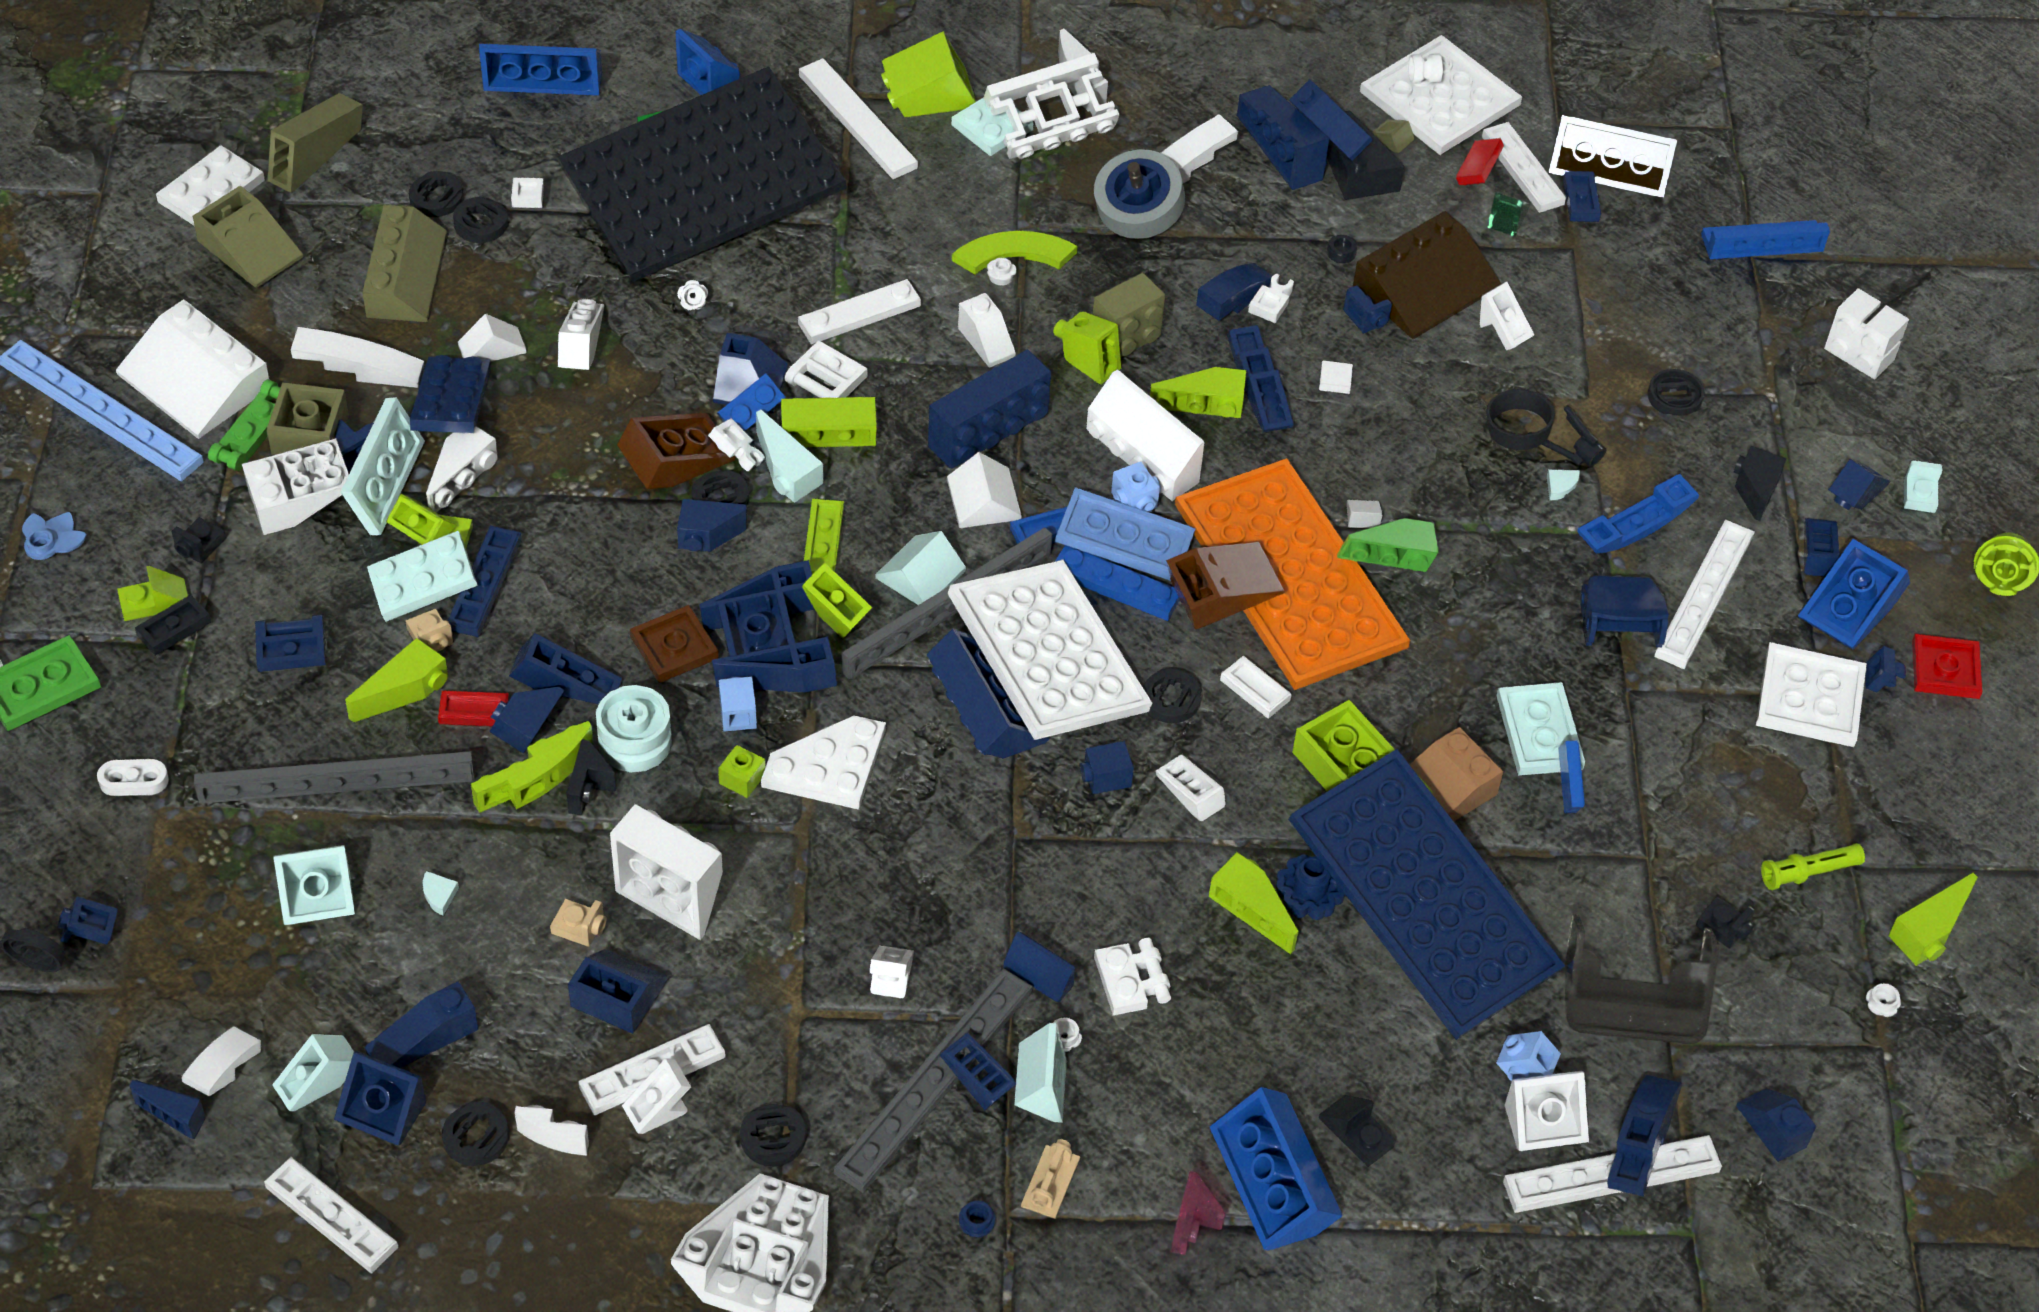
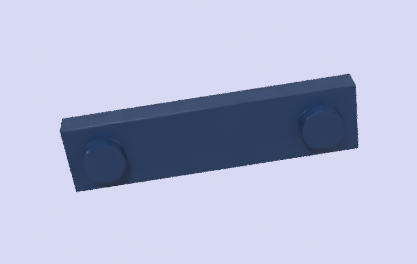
M490 525L472 565L478 586L460 592L447 620L452 632L479 637L522 540L521 532Z

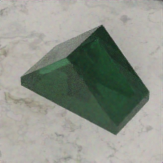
M1495 193L1488 228L1516 236L1530 204Z

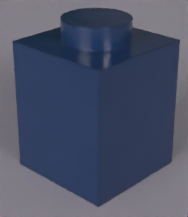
M1125 741L1086 748L1085 760L1080 763V772L1083 782H1089L1092 794L1132 786L1134 767Z

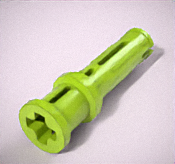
M1855 843L1850 846L1804 857L1795 853L1789 855L1787 859L1776 862L1765 860L1761 865L1762 878L1769 890H1776L1780 885L1791 882L1801 884L1809 876L1854 865H1862L1865 862V853L1862 846Z

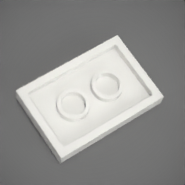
M220 145L156 193L157 201L194 225L192 217L194 214L238 186H242L248 192L252 191L265 181L264 173Z

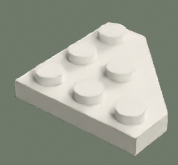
M851 716L772 752L761 778V787L859 810L886 731V723L859 716Z

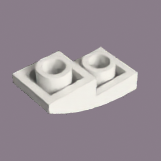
M232 1027L213 1041L194 1060L183 1074L182 1082L207 1096H211L235 1080L236 1067L261 1052V1040L236 1027Z
M539 1105L516 1106L517 1131L548 1148L587 1156L589 1145L587 1125H581L574 1121L554 1122L552 1109H546Z

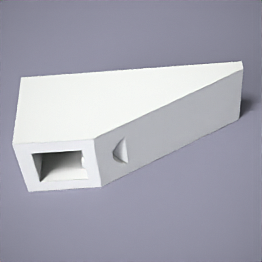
M581 299L578 302H573L559 330L558 367L589 370L595 356L604 304H597L596 301L591 299Z
M476 427L474 433H452L445 439L426 492L428 508L437 513L441 508L447 507L452 499L463 489L470 487L480 474L493 467L498 460L496 439Z

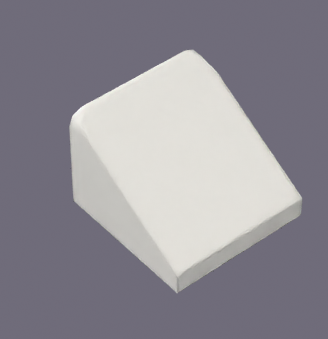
M1347 500L1348 527L1372 528L1379 526L1382 519L1379 501Z

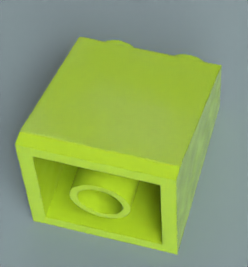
M944 31L882 60L885 72L881 73L886 87L891 90V92L887 93L888 99L894 109L899 108L904 117L964 110L976 102L966 67Z

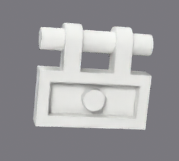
M1143 938L1138 942L1141 950L1138 954L1132 955L1129 943L1095 950L1094 959L1113 1016L1147 1009L1148 1000L1146 996L1156 995L1158 1003L1161 1004L1171 1000L1168 990L1170 982L1168 976L1162 972L1160 966L1162 959L1159 950L1153 946L1151 938ZM1147 968L1150 978L1141 981L1138 970Z

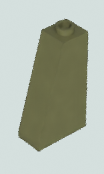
M338 93L272 129L268 181L290 193L295 191L361 130L363 104Z

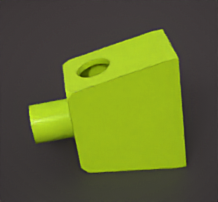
M1079 312L1068 322L1061 319L1056 323L1053 333L1063 341L1064 358L1101 385L1109 379L1114 371L1121 369L1118 324L1087 312Z

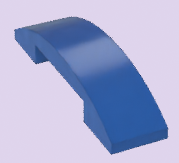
M1678 474L1654 487L1652 496L1609 519L1602 515L1578 528L1577 532L1596 554L1611 552L1643 539L1665 526L1698 499L1699 494L1681 474Z

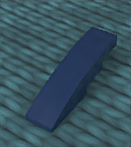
M1258 325L1229 330L1227 338L1237 369L1246 370L1244 390L1263 433L1292 428L1294 424L1278 369L1274 370L1268 347L1264 348Z

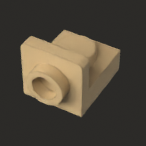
M436 609L406 620L407 630L413 640L418 638L436 652L453 644L451 626L447 620H442Z
M565 899L550 925L551 934L589 947L594 937L602 934L606 925L607 917L603 913V903L595 900L590 908Z

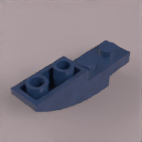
M1650 1075L1645 1076L1631 1102L1616 1142L1617 1152L1607 1179L1609 1189L1644 1197L1660 1144L1663 1145L1681 1091V1082Z

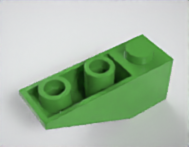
M1403 518L1349 534L1337 553V558L1426 572L1439 553L1434 523Z

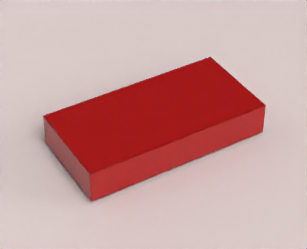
M1501 138L1477 140L1474 142L1456 175L1459 185L1485 183L1504 147Z
M442 691L438 723L444 725L493 726L495 720L490 717L501 700L506 704L508 703L509 693Z

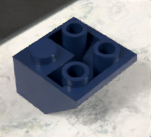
M727 333L719 356L713 403L729 404L765 373L781 391L788 363L756 337ZM776 406L768 412L774 413Z

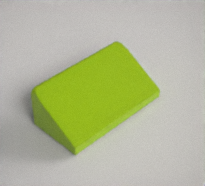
M400 494L386 520L387 523L422 545L448 535L456 527V524L404 494Z

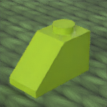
M825 562L802 585L819 617L842 639L872 608Z

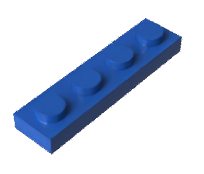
M1065 545L1055 562L1064 560L1079 586L1166 621L1170 619L1180 602L1174 587Z

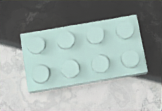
M397 397L385 399L341 490V494L370 535L382 534L387 523L386 520L396 504L425 442L419 431H410V417Z

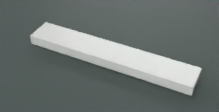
M823 58L799 68V77L892 179L917 169L918 161Z
M1728 520L1724 521L1667 629L1664 645H1662V648H1657L1654 657L1682 669L1686 668L1755 531Z
M1710 1135L1660 1145L1647 1187L1719 1173L1722 1165ZM1616 1154L1505 1175L1503 1183L1514 1213L1622 1192L1609 1189L1607 1184Z

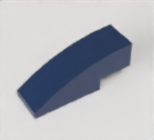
M1255 263L1231 268L1214 277L1198 289L1196 306L1218 321L1232 310L1238 314L1250 304L1262 285L1270 288L1272 275Z

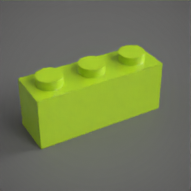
M875 397L781 399L782 428L804 447L876 446Z

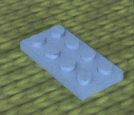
M1075 488L1057 532L1055 542L1170 580L1166 560L1188 551L1196 528Z

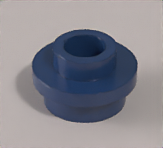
M972 1201L965 1205L959 1213V1226L969 1236H986L995 1226V1213L983 1201ZM973 1218H980L983 1220V1223L975 1224L971 1220Z

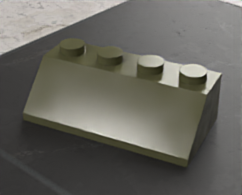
M383 205L362 292L366 318L428 321L447 230L415 207Z

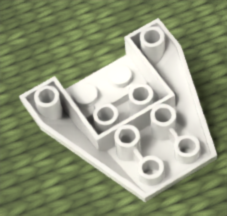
M758 1174L684 1235L671 1258V1265L702 1302L731 1312L813 1311L826 1284L829 1196L764 1174Z

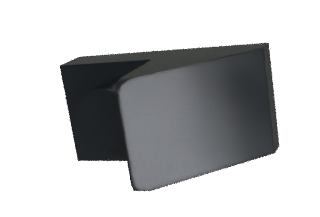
M583 739L566 793L568 814L582 815L585 802L591 803L594 789L616 791L614 771L590 741Z
M1344 1095L1319 1114V1119L1369 1167L1394 1148L1396 1140L1371 1116L1374 1104L1372 1100Z

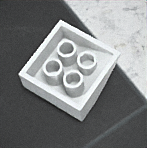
M635 804L610 832L615 891L701 940L705 935L723 873L722 853L713 844L702 842L691 836L683 827L673 826L666 822L653 810H645Z

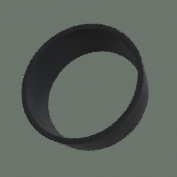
M1514 389L1502 392L1492 398L1487 405L1488 431L1496 443L1508 449L1528 450L1538 447L1549 437L1555 417L1553 405L1543 395L1534 391ZM1512 409H1524L1541 416L1547 426L1532 434L1517 435L1499 429L1493 423V420L1502 412Z

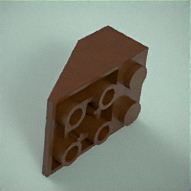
M1259 542L1195 548L1166 560L1171 583L1195 630L1285 593Z

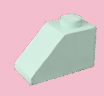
M312 1034L273 1083V1087L289 1111H296L342 1086L345 1082L354 1051L343 1035Z

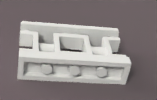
M1095 53L987 86L984 95L987 107H991L993 116L1006 112L1014 132L1006 134L1003 140L1005 147L1007 146L1008 148L1007 155L1009 159L1015 157L1023 159L1032 155L1034 151L1043 148L1045 150H1052L1057 148L1062 142L1069 140L1077 142L1086 138L1088 134L1097 131L1098 133H1106L1115 127L1119 118V112L1117 109L1114 110L1115 105L1113 101L1099 105L1091 86L1100 83L1102 77L1100 70L1098 71L1097 69L1099 62ZM1080 80L1079 85L1083 93L1071 96L1067 83ZM1060 95L1068 115L1046 122L1038 102ZM1027 96L1026 102L1029 110L1018 113L1013 100ZM1088 104L1093 117L1079 121L1080 116L1076 107ZM1034 121L1039 134L1025 138L1026 132L1022 124Z

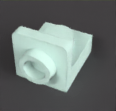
M1911 461L1904 479L1905 509L1936 512L1938 507V480L1942 473L1941 464Z

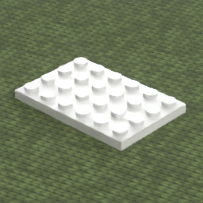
M1064 560L950 585L948 591L950 599L1034 740L1149 712L1152 706L1151 700Z

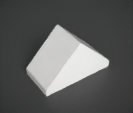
M484 314L458 341L463 358L476 356L481 359L496 361L526 353L518 327L488 314Z

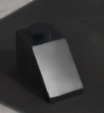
M1751 446L1746 457L1740 455L1733 473L1739 474L1735 484L1736 490L1753 518L1761 521L1780 480L1786 458Z

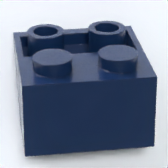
M604 949L585 957L568 983L570 1006L633 1034L666 983L667 976Z

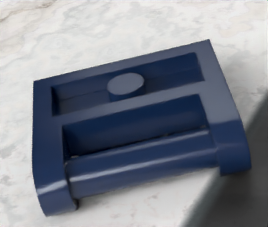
M322 614L312 615V619L273 623H266V620L255 621L258 672L326 665L325 630Z

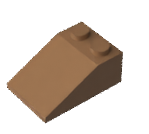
M1460 727L1435 741L1409 764L1433 791V796L1453 821L1458 820L1498 794L1503 771Z

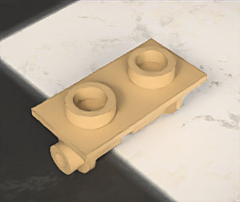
M1058 1139L1051 1146H1045L1021 1207L1054 1219L1056 1218L1080 1160V1156L1072 1154L1070 1150L1071 1144L1068 1141Z

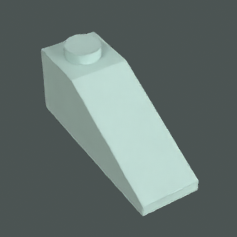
M761 409L757 411V436L773 485L781 495H786L795 503L823 484V463Z

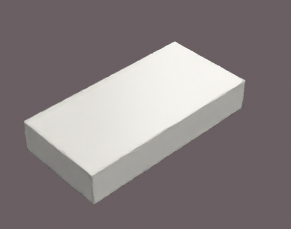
M1242 656L1221 673L1220 681L1268 719L1291 700V693L1245 656Z

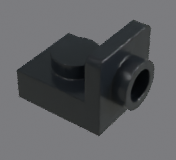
M200 517L186 530L176 526L171 531L175 550L182 557L191 558L200 564L226 540L224 530Z
M1716 897L1698 918L1696 926L1730 949L1738 939L1744 941L1753 930L1755 924L1751 920L1755 909L1749 906L1741 913Z

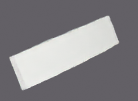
M1219 114L1184 135L1161 153L1169 157L1176 164L1180 171L1182 182L1185 183L1190 180L1191 171L1214 159V151L1237 140L1238 131Z
M298 327L291 347L292 358L323 361L325 370L355 373L358 382L418 388L424 368L423 360L396 349L329 331Z

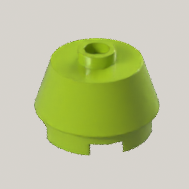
M2001 533L1986 541L1977 550L1974 558V569L1978 579L1990 588V592L2002 596L2016 595L2018 591L2029 587L2035 581L2039 573V557L2031 544L2021 535Z

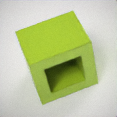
M736 745L718 768L719 784L748 798L761 781L765 770V759Z

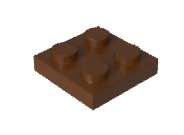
M689 605L630 628L631 639L659 683L712 662L714 659H719L717 648Z

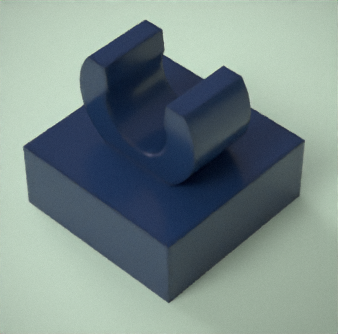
M1883 646L1866 662V689L1876 693L1885 685L1895 687L1896 676L1903 679L1906 677V666L1900 662H1895V650Z

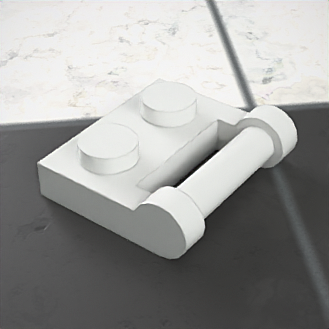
M818 340L788 369L785 381L793 386L799 385L819 398H846L867 378V368ZM808 371L836 388L832 391L807 377L804 373Z

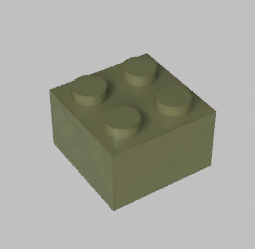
M1142 272L1094 297L1093 315L1118 324L1120 357L1131 354L1135 349L1147 343H1152L1161 336L1165 294Z
M282 382L266 429L271 455L335 439L339 420L342 419L346 423L349 416L345 390Z

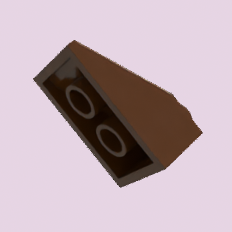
M707 413L633 417L630 419L617 444L646 489L674 487L730 463L736 458L735 455L729 458L708 436L716 426Z

